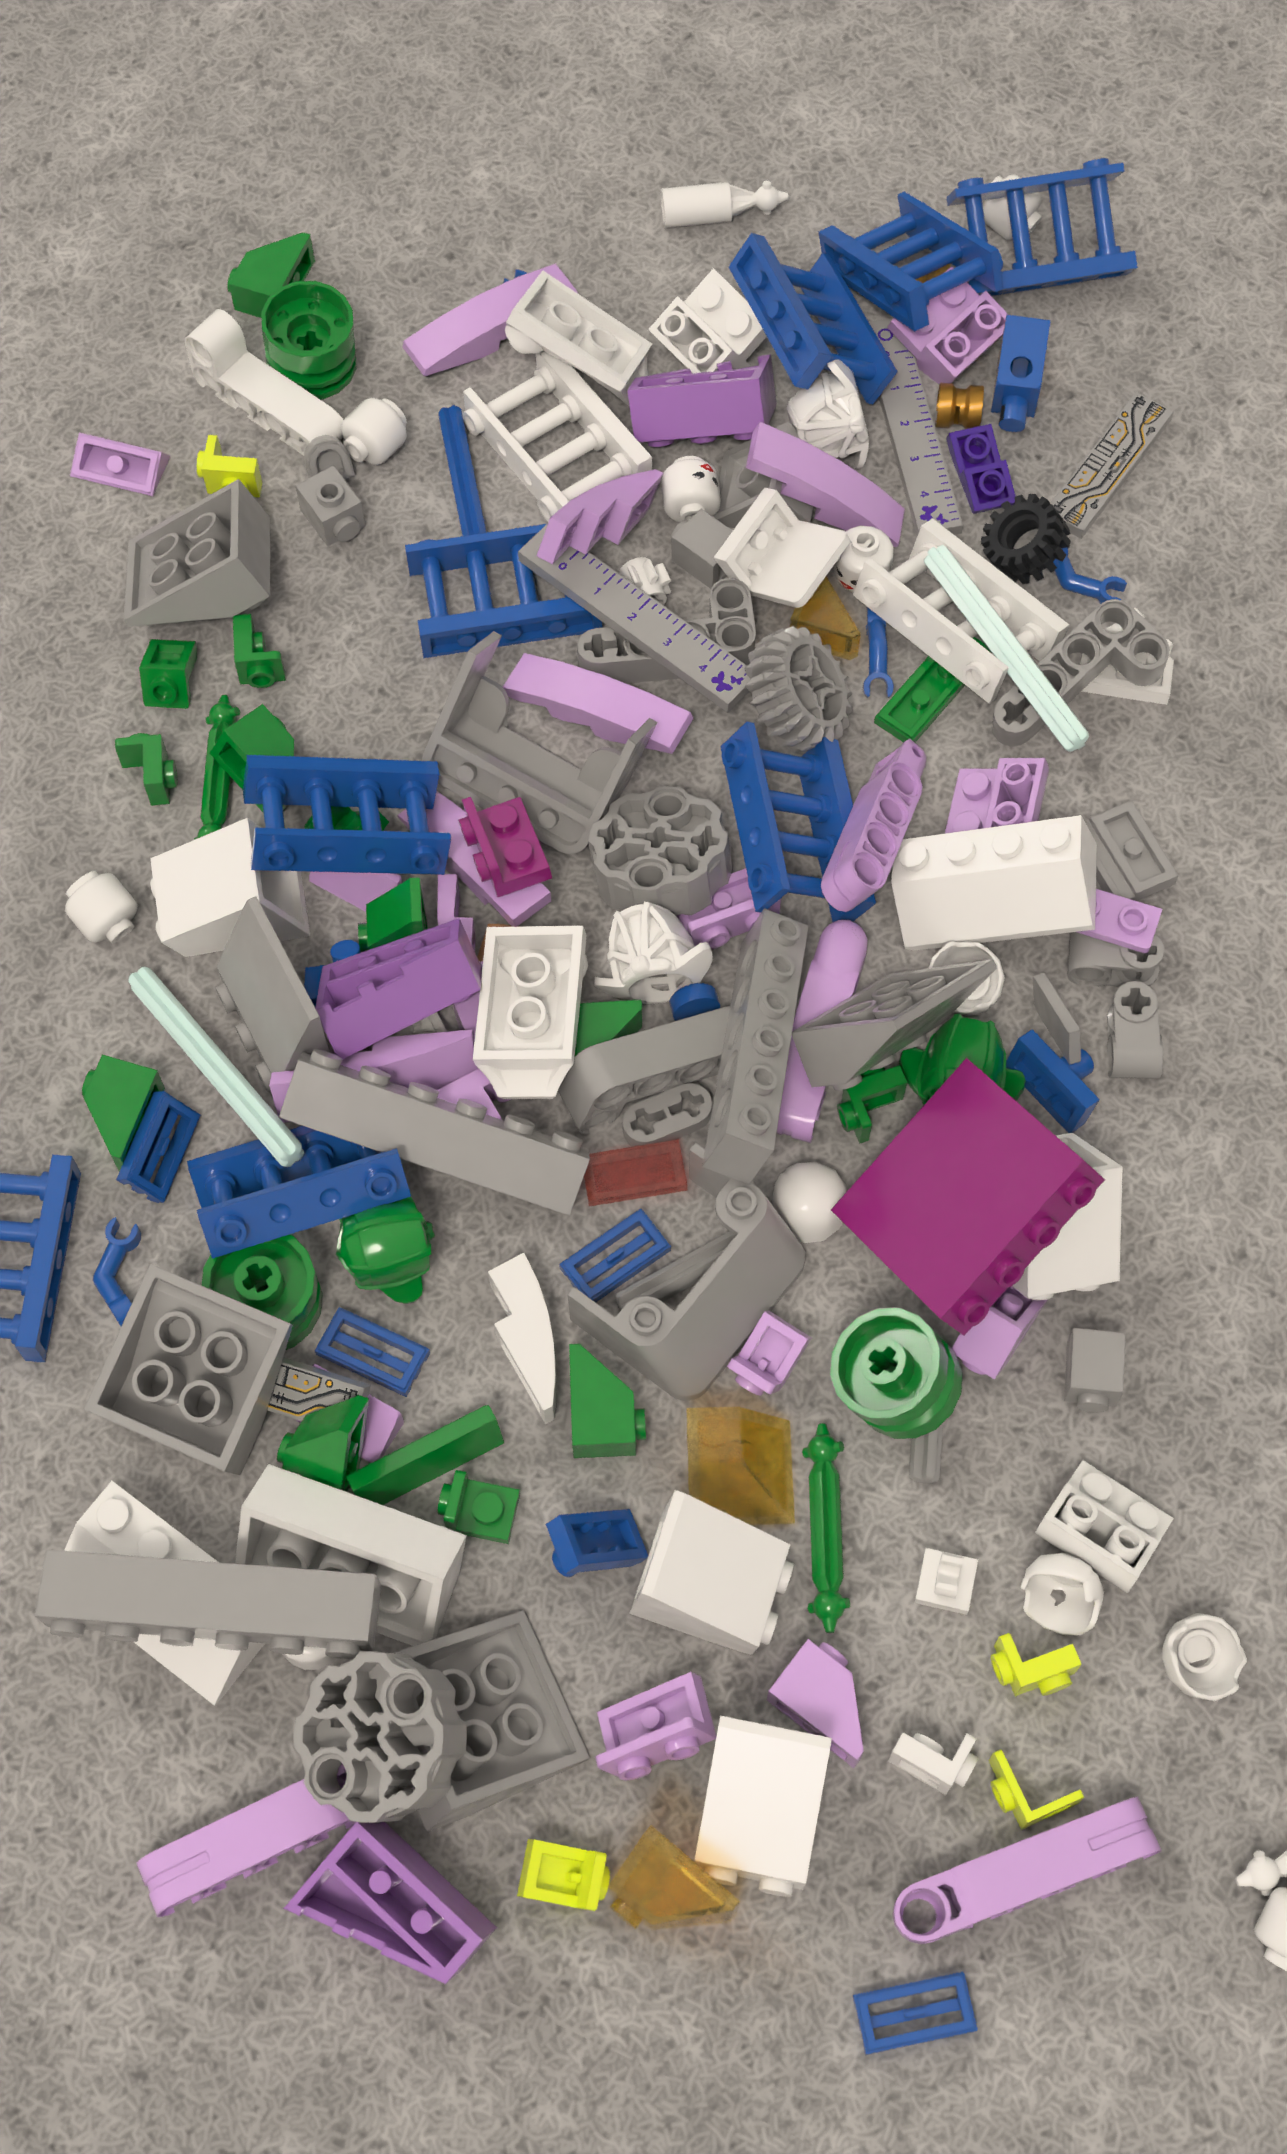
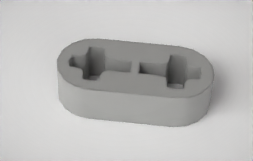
M687 1083L636 1102L628 1107L624 1113L622 1121L624 1138L636 1149L647 1150L698 1131L706 1126L711 1118V1095L702 1086ZM689 1098L693 1104L702 1103L698 1106L697 1116L691 1117L688 1111L671 1115L682 1109L683 1099ZM644 1116L647 1122L664 1118L653 1124L652 1134L645 1135L642 1129L633 1131L637 1127L636 1118Z

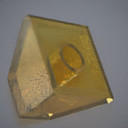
M743 1407L686 1408L688 1495L749 1525L795 1524L790 1420Z
M652 1825L642 1835L608 1886L609 1894L615 1898L610 1908L633 1929H636L641 1922L650 1930L731 1923L738 1913L740 1901Z

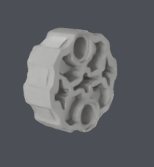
M659 786L651 792L642 794L629 793L610 804L609 812L601 820L593 823L589 833L588 843L599 895L612 909L624 910L631 906L644 904V902H651L670 910L675 916L680 914L693 915L712 903V896L720 887L728 884L731 876L732 860L729 836L723 826L721 810L710 799L697 798L688 794L680 787Z
M373 1651L359 1652L354 1659L339 1666L329 1665L318 1674L310 1684L309 1700L304 1711L295 1719L293 1732V1748L301 1756L305 1769L304 1784L313 1798L320 1805H332L345 1813L349 1821L360 1823L401 1821L407 1814L422 1808H432L451 1788V1774L456 1762L465 1755L467 1742V1725L458 1715L454 1703L456 1690L447 1677L439 1669H428L414 1661L409 1654ZM418 1684L421 1685L424 1691L423 1704L419 1710L416 1709L413 1703V1692ZM335 1719H338L344 1727H334ZM416 1746H430V1751L422 1754ZM341 1763L344 1765L347 1774L346 1783L343 1788L340 1787L337 1781V1772Z

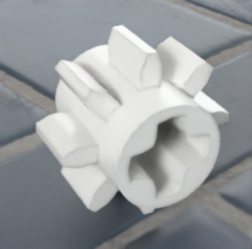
M638 557L626 562L619 570L620 575L664 606L667 601L666 595L671 593L668 585L671 579L663 563L653 566L651 559Z

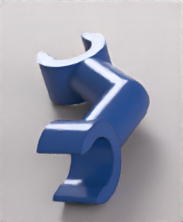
M1062 548L1066 557L1063 562L1055 559L1053 563L1057 567L1054 571L1063 589L1096 598L1100 604L1112 599L1121 600L1108 595L1106 590L1114 589L1123 592L1127 585L1125 580L1120 577L1111 576L1100 581L1076 574L1068 558V548Z
M866 606L869 676L864 680L862 690L866 698L870 696L871 681L873 679H881L886 684V696L889 698L893 693L894 684L891 677L887 675L888 645L886 621Z
M115 1217L106 1226L105 1235L109 1243L93 1275V1282L114 1317L122 1326L132 1303L116 1281L115 1276L126 1252L132 1251L139 1245L141 1231L138 1225L135 1224L127 1238L122 1240L116 1239L115 1235L120 1224Z

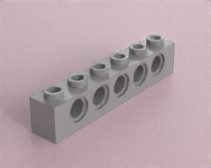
M765 908L741 943L702 1164L703 1168L750 1184L774 1151L809 926Z

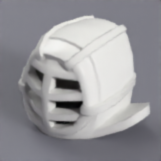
M837 359L827 363L829 369L834 374L821 373V376L815 379L808 390L801 388L789 400L787 404L789 422L795 427L799 439L835 458L840 457L842 459L847 457V455L855 453L854 469H861L866 462L869 448L868 432L854 374L842 361Z
M644 902V904L631 906L621 912L616 911L613 916L615 918L611 926L609 952L607 953V960L611 967L613 978L595 977L594 986L610 996L623 1000H642V1004L669 1002L671 996L680 988L701 982L713 961L712 950L707 942L699 943L695 946L685 927L670 910L651 902ZM659 974H667L666 977H652V978H650V976H655V975H659ZM669 986V990L661 991L652 987Z

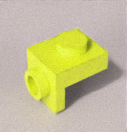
M208 435L205 451L200 450L197 456V475L199 478H204L207 493L213 494L239 479L253 497L260 498L262 479L257 458L223 456L218 435Z
M1010 1633L998 1637L994 1645L997 1653L990 1655L998 1681L1002 1686L1010 1684L1015 1696L1037 1688L1040 1689L1042 1696L1063 1690L1072 1685L1070 1676L1074 1675L1082 1665L1073 1644L1022 1662Z
M528 1839L517 1896L596 1911L598 1901H602L605 1898L609 1887L610 1870L608 1866H605L607 1855L603 1852Z

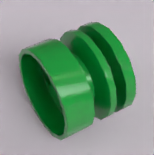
M296 281L280 287L267 299L261 312L266 364L320 400L338 394L351 382L356 371L353 310L349 302L333 286L318 281Z

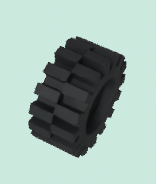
M1029 494L1026 501L1023 495L1015 497L1014 505L1011 506L1008 500L1001 504L1004 509L1001 514L995 510L989 516L994 522L993 525L985 523L983 528L984 533L987 535L981 537V544L985 548L983 552L997 569L1015 583L1018 579L1022 584L1030 583V575L1036 581L1044 578L1042 573L1044 569L1047 568L1050 573L1057 569L1053 563L1055 559L1063 562L1066 554L1062 548L1070 547L1071 541L1067 537V535H1070V530L1048 499L1043 496L1039 499L1036 494ZM1038 529L1035 537L1027 545L1013 549L1017 540L1023 534L1030 530Z

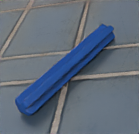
M452 405L449 408L443 407L440 409L438 416L462 536L486 533L461 408L456 405Z

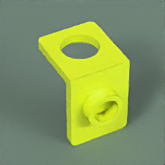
M1000 1749L994 1752L988 1760L997 1778L990 1782L995 1799L1004 1813L1012 1810L1021 1830L1078 1805L1084 1798L1080 1789L1031 1811L1003 1751Z

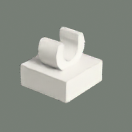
M925 1548L914 1603L967 1615L978 1559Z

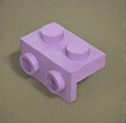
M746 868L731 874L728 884L717 890L712 896V903L693 915H676L691 936L695 946L699 943L707 942L711 949L718 948L727 943L730 938L750 931L761 913L755 912ZM781 899L768 910L780 914Z
M1096 889L1095 930L1079 931L1077 933L1141 953H1148L1162 909Z
M689 1672L598 1711L597 1714L606 1752L597 1755L595 1758L599 1769L613 1774L621 1780H634L649 1774L651 1766L667 1759L681 1760L698 1753L700 1745L716 1739L701 1676Z

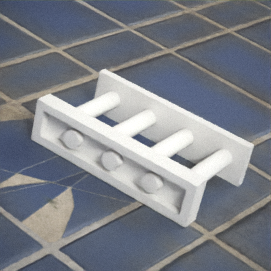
M543 350L540 353H536L537 370L534 371V377L485 404L471 387L464 390L465 411L462 413V417L469 431L474 436L481 434L538 500L537 504L541 514L549 522L550 517L570 500L595 486L626 475L652 470V456L572 366ZM542 392L545 394L552 392L559 400L558 406L511 433L498 420L500 416ZM568 420L572 423L577 420L584 428L585 433L537 462L523 449V446ZM593 449L595 451L602 449L608 455L610 463L563 491H560L548 477Z
M932 518L921 526L909 560L892 571H886L871 558L866 560L853 596L990 704L995 700L1009 667L973 639L978 634L967 620L956 626L938 612L952 602V599L943 587L922 599L904 585L924 571L936 580L924 563L928 550L941 545L946 546L1024 649L1037 660H1042L1063 640L1069 624Z

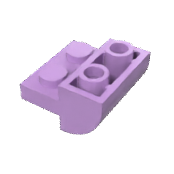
M966 282L929 300V305L927 306L929 325L914 332L894 318L887 328L916 357L919 370L938 384L940 382L952 383L1002 337L1006 315L1008 314L987 291L979 296Z
M999 758L997 769H959L945 834L1038 821L1049 772L1046 759Z

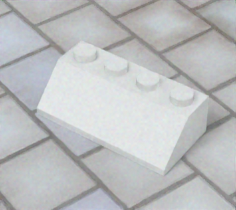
M1079 815L903 839L892 865L891 884L905 949L926 950L942 948L951 941L985 943L1095 930L1097 843L1083 817Z
M268 1464L241 1507L235 1564L376 1574L381 1584L376 1633L415 1646L433 1640L437 1636L460 1572L467 1535Z
M113 1481L108 1484L77 1521L64 1550L218 1562ZM139 1634L138 1641L134 1642L214 1706L218 1704L265 1645V1643L249 1642L248 1650H227L216 1647L214 1639L194 1638L192 1646H174L161 1643L160 1635Z

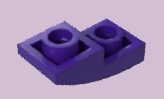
M992 424L950 432L946 437L947 445L972 513L976 514L1003 508L1001 504L1007 500L1011 506L1014 505L1016 496L1007 461H1001Z

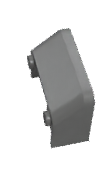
M493 631L468 650L424 750L422 761H437L440 774L438 784L463 798L471 796L473 803L483 809L521 797L538 840L565 854L578 853L589 844V833L593 823L601 820L609 812L610 804L619 798L628 784L658 722L649 718L627 740L622 752L610 747L599 748L587 758L582 769L503 726L509 711V697L500 684L484 676L502 635Z
M697 1143L689 1150V1179L716 1198L715 1212L717 1219L736 1236L677 1308L673 1310L657 1298L641 1296L629 1301L618 1315L614 1317L574 1287L568 1294L569 1313L572 1322L669 1395L683 1401L695 1400L707 1392L728 1366L732 1357H735L745 1345L763 1313L768 1310L772 1311L799 1278L805 1264V1251L802 1244L760 1188L752 1182L747 1184L703 1168L705 1149Z

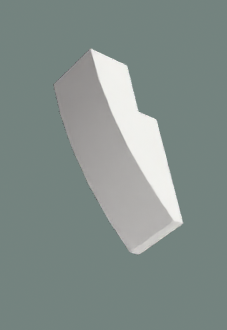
M522 1253L488 1271L491 1289L507 1315L506 1318L494 1323L499 1344L546 1425L555 1420L557 1397L555 1347L549 1313L539 1282L525 1253Z

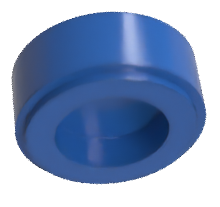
M705 983L684 986L677 990L669 1000L675 1021L720 1009L716 989Z

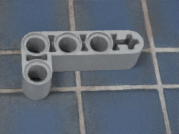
M736 578L721 579L710 590L709 618L684 621L745 665H749L748 653L755 649L756 640L751 593L743 581ZM610 627L588 630L578 640L577 657L578 667L606 675L626 684L680 679L649 655H638L645 652ZM730 645H739L741 647H730Z
M1112 599L1103 602L1040 660L1037 666L1050 683L1056 687L1066 704H1068L1109 664L1135 685L1148 686L1154 684L1163 675L1170 649L1165 637L1134 608L1123 600ZM1105 622H1116L1123 628V631L1115 634L1109 633L1101 625ZM1076 652L1084 653L1090 658L1091 662L1084 665L1075 664L1068 656ZM1141 652L1150 653L1156 658L1157 662L1150 665L1142 664L1135 658V655ZM1015 684L995 705L991 728L993 736L998 742L1014 747L1029 741L1046 724ZM1024 704H1025V705L1027 706V708L1025 709V711H1024V713H1023ZM1023 713L1021 724L1017 721H1013ZM1006 717L1013 722L1007 724L1005 722Z
M730 1006L588 1047L574 1057V1064L564 1077L558 1092L579 1132L587 1135L590 1133L589 1128L605 1121H608L609 1124L613 1123L619 1117L626 1102L663 1092L682 1084L718 1075Z

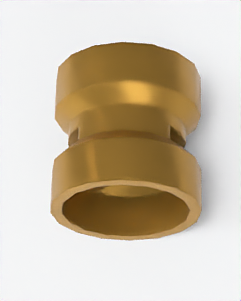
M940 382L935 427L949 428L953 424H958L968 429L980 426L984 386L970 385L966 389L956 388L953 383Z

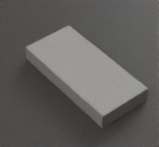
M1045 972L1034 975V1005L1040 1018L1069 1065L1080 1062V1028Z

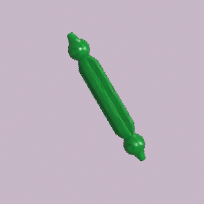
M221 695L218 703L210 709L209 716L206 717V723L213 725V727L209 731L201 805L200 818L204 825L199 829L198 835L194 840L222 829V825L226 821L230 776L210 755V751L222 732L235 723L237 716L240 715L239 708L230 705L227 695Z
M820 1423L808 1447L802 1450L804 1458L810 1457L814 1462L809 1475L812 1580L819 1591L813 1603L808 1604V1611L810 1614L815 1613L821 1619L826 1633H834L838 1619L843 1615L845 1609L850 1608L849 1598H843L838 1593L844 1573L840 1475L833 1464L838 1453L844 1451V1445L842 1441L836 1442L830 1436L825 1423Z

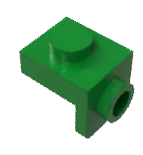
M137 733L130 737L116 738L115 750L122 768L143 766L144 787L151 806L170 804L169 788H177L178 786L177 768L175 760H168L162 735Z
M900 1065L887 1070L884 1067L867 1070L861 1074L863 1080L859 1084L843 1090L842 1103L837 1104L839 1119L846 1132L854 1130L859 1144L869 1141L872 1123L867 1112L903 1100L907 1080Z

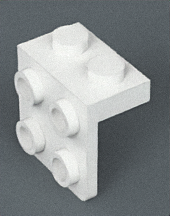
M764 487L713 558L728 578H736L743 581L748 586L751 596L800 608L814 595L818 586L849 545L850 538L843 530L798 520L777 490Z

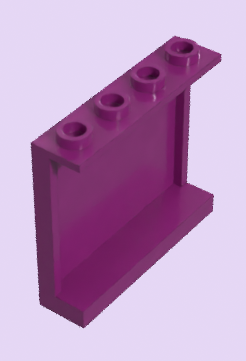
M966 1058L835 1204L831 1211L941 1320L965 1336L973 1326L978 1325L984 1320L989 1308L1004 1291L1020 1280L1025 1268L1041 1250L1056 1240L1060 1229L1070 1218L1093 1199L1096 1190L1105 1179Z

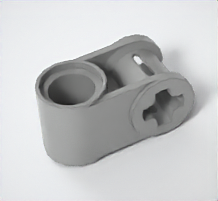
M1071 932L1067 971L1068 979L1074 984H1079L1080 980L1092 981L1094 986L1098 987L1103 985L1120 987L1126 982L1132 981L1143 982L1151 986L1157 980L1159 974V964L1162 962L1165 952L1164 944L1157 935H1154L1149 952L1141 953L1084 934ZM1137 957L1143 958V962L1137 961ZM1137 972H1141L1139 979L1135 978Z
M1126 982L1116 991L1113 1004L1108 1010L1107 1056H1112L1113 1063L1112 1071H1108L1109 1078H1160L1163 1069V1042L1159 1029L1157 995L1150 986L1143 982ZM1129 1006H1133L1134 1013L1139 1015L1132 1014V1010Z

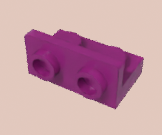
M471 796L462 799L466 817L458 819L467 846L477 845L479 853L472 856L482 882L491 880L497 897L552 879L549 864L521 797L480 811H476Z

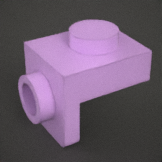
M765 1311L739 1355L732 1357L727 1367L738 1374L735 1381L746 1390L762 1396L764 1391L768 1394H773L780 1391L812 1338L771 1311Z

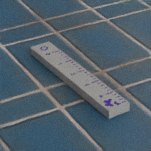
M894 318L868 321L898 371L879 396L916 534L918 536L921 526L932 518L953 535L962 534V520L915 356L887 328Z
M548 523L518 551V558L522 564L727 713L749 692L745 687L750 681L749 676L745 672L747 665L590 552L584 554L569 546L554 564L537 557L536 555Z

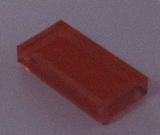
M679 1139L589 1154L590 1160L584 1174L589 1206L687 1191V1181Z

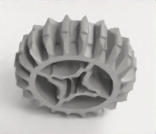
M794 626L787 629L781 628L764 636L761 641L755 644V649L748 653L750 664L745 667V672L749 676L750 681L745 687L752 693L753 700L749 704L755 706L759 713L757 721H763L766 724L767 735L776 736L779 746H788L793 753L800 751L806 753L820 743L823 737H826L831 742L842 737L843 730L850 726L848 715L853 710L847 699L852 695V692L846 688L845 679L848 676L842 674L839 668L840 659H834L831 655L830 644L822 645L819 634H810L806 627L796 629Z

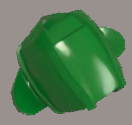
M955 1014L953 1018L944 1023L930 1037L925 1051L914 1047L903 1050L900 1054L899 1065L907 1080V1084L918 1095L919 1099L922 1100L923 1106L966 1058L1015 1101L1023 1093L1026 1084L1023 1072L1006 1069V1052L1003 1048V1042L995 1027V1023L991 1020L983 1022L977 1019L964 1018L961 1014Z
M412 1197L369 1208L357 1214L339 1219L341 1224L337 1238L336 1256L349 1274L353 1276L356 1286L359 1289L365 1290L380 1289L395 1302L404 1304L416 1302L423 1291L421 1275L430 1270L429 1255L432 1252L430 1240L435 1238L432 1222L425 1221Z

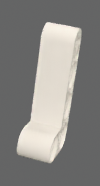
M216 309L185 338V346L192 373L198 384L202 387L207 385L217 392L215 394L216 397L234 409L240 407L249 414L247 418L268 431L271 428L280 434L281 437L279 439L302 455H304L307 445L319 436L329 435L339 440L343 438L341 430L343 418L337 411L248 352L242 329L227 312Z

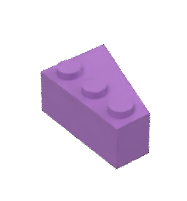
M771 354L758 356L757 366L732 370V363L729 361L717 363L718 371L691 373L689 368L635 378L627 390L634 437L639 442H648L650 447L667 446L672 444L674 439L691 438L692 443H707L716 440L717 436L733 434L734 438L738 440L752 439L753 431L759 422L768 425L776 408Z
M458 918L323 966L315 1009L320 1016L322 1027L335 1054L343 1060L454 1003L465 1001L473 996L475 992L481 990L482 967L462 922Z
M355 1822L283 1908L298 1916L303 1914L333 1928L332 1932L347 1939L353 1937L381 1950L380 1954L444 1984H447L466 1966L497 1929L487 1917L385 1822Z

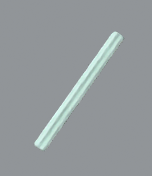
M944 545L929 549L928 555L924 559L927 568L992 654L1009 667L1007 674L1062 747L1068 752L1083 748L1089 738L1088 731L957 559Z
M141 967L137 972L131 973L128 982L131 985L132 991L280 1165L291 1167L295 1161L301 1160L304 1150L300 1141L157 975L148 967Z

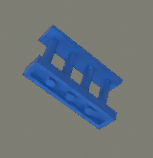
M1101 158L1083 163V169L987 184H984L983 178H971L958 182V188H955L946 197L947 206L965 204L969 232L987 243L982 201L1007 197L1016 260L1012 264V270L1001 271L1003 289L998 292H994L976 279H972L967 283L979 296L985 291L990 296L1123 276L1137 269L1136 252L1121 253V247L1116 246L1107 181H1113L1124 172V163L1109 165L1108 158ZM1090 184L1099 250L1095 251V257L1080 259L1079 253H1074L1066 188ZM1048 191L1057 256L1053 258L1054 263L1038 266V260L1033 259L1024 194Z
M905 191L897 194L901 217L856 238L847 235L834 225L818 232L822 253L830 255L847 286L914 332L929 325L927 306L929 305V300L972 279H976L994 292L1003 289L1001 276L1003 260L998 249ZM905 233L909 236V238L876 253L872 250ZM925 249L932 251V253L900 268L893 265ZM950 263L955 266V268L924 283L916 280Z
M751 233L728 267L794 386L808 390L822 370L832 372L827 363L838 359L853 372L856 386L866 403L873 405L898 371L830 255L822 253L810 271L779 263L765 236ZM793 286L800 287L804 295L797 293ZM810 315L818 317L821 324L814 323ZM827 345L834 346L838 354L831 353Z
M546 524L441 540L427 539L419 543L405 545L409 575L423 574L431 617L417 620L423 658L468 652V650L493 631L502 635L497 646L501 647L580 635L591 629L602 628V621L566 595L565 598L538 601L533 571L519 561L518 551ZM512 561L520 605L493 608L486 565ZM468 567L476 611L449 615L441 571Z
M746 722L720 747L755 912L761 913L764 908L769 909L786 893L825 898L821 889L822 878L787 873L782 851L817 857L823 877L853 808L839 742L837 739L831 742L826 737H823L820 743L801 757L760 749L755 723ZM765 769L798 775L801 779L804 796L769 790ZM774 810L808 816L813 837L778 831ZM874 894L847 912L839 911L829 904L832 922L837 920H851L854 922L876 904Z
M247 755L243 784L244 804H263L265 828L255 827L250 863L251 870L445 875L451 835L450 833L430 832L426 809H433L440 775L438 762ZM282 805L311 806L314 829L285 828ZM331 806L359 807L362 830H334ZM378 808L406 809L410 832L382 831Z
M305 1126L290 1129V1131L300 1141L304 1155L301 1160L295 1161L291 1167L281 1166L259 1139L187 1161L188 1170L201 1205V1209L197 1210V1215L212 1258L354 1215L369 1208L411 1197L397 1148L386 1152H379Z
M52 1154L49 1172L44 1171L41 1176L0 1173V1193L39 1196L40 1200L43 1201L40 1218H34L32 1223L0 1220V1241L30 1243L31 1248H34L31 1266H25L23 1270L0 1269V1289L21 1291L22 1296H25L21 1314H15L13 1319L0 1318V1338L11 1339L12 1344L15 1345L25 1361L46 1362L81 1178V1172L72 1156Z

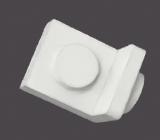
M902 1733L888 1762L946 1795L953 1782L964 1787L979 1758L971 1754L970 1750L977 1738L966 1733L951 1761L942 1755L944 1748L929 1737L915 1733L912 1738Z

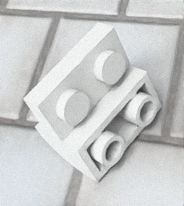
M714 268L685 301L677 296L648 329L688 369L690 368L692 373L718 371L717 363L729 361L732 363V370L751 367L746 360L767 337L747 300Z
M1082 1460L1044 1516L1035 1534L1066 1554L1080 1558L1089 1564L1095 1573L1128 1593L1174 1518Z

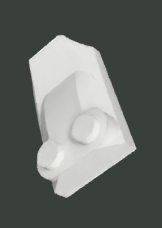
M545 271L539 274L513 308L506 321L505 333L515 350L523 354H535L544 350L553 357L581 370L628 406V388L635 378L648 376L647 354L652 343Z
M584 926L487 927L473 1061L492 1084L497 1097L501 1099H553L556 1097L564 1077L574 1064L582 980L588 968L587 956L585 954L587 935Z

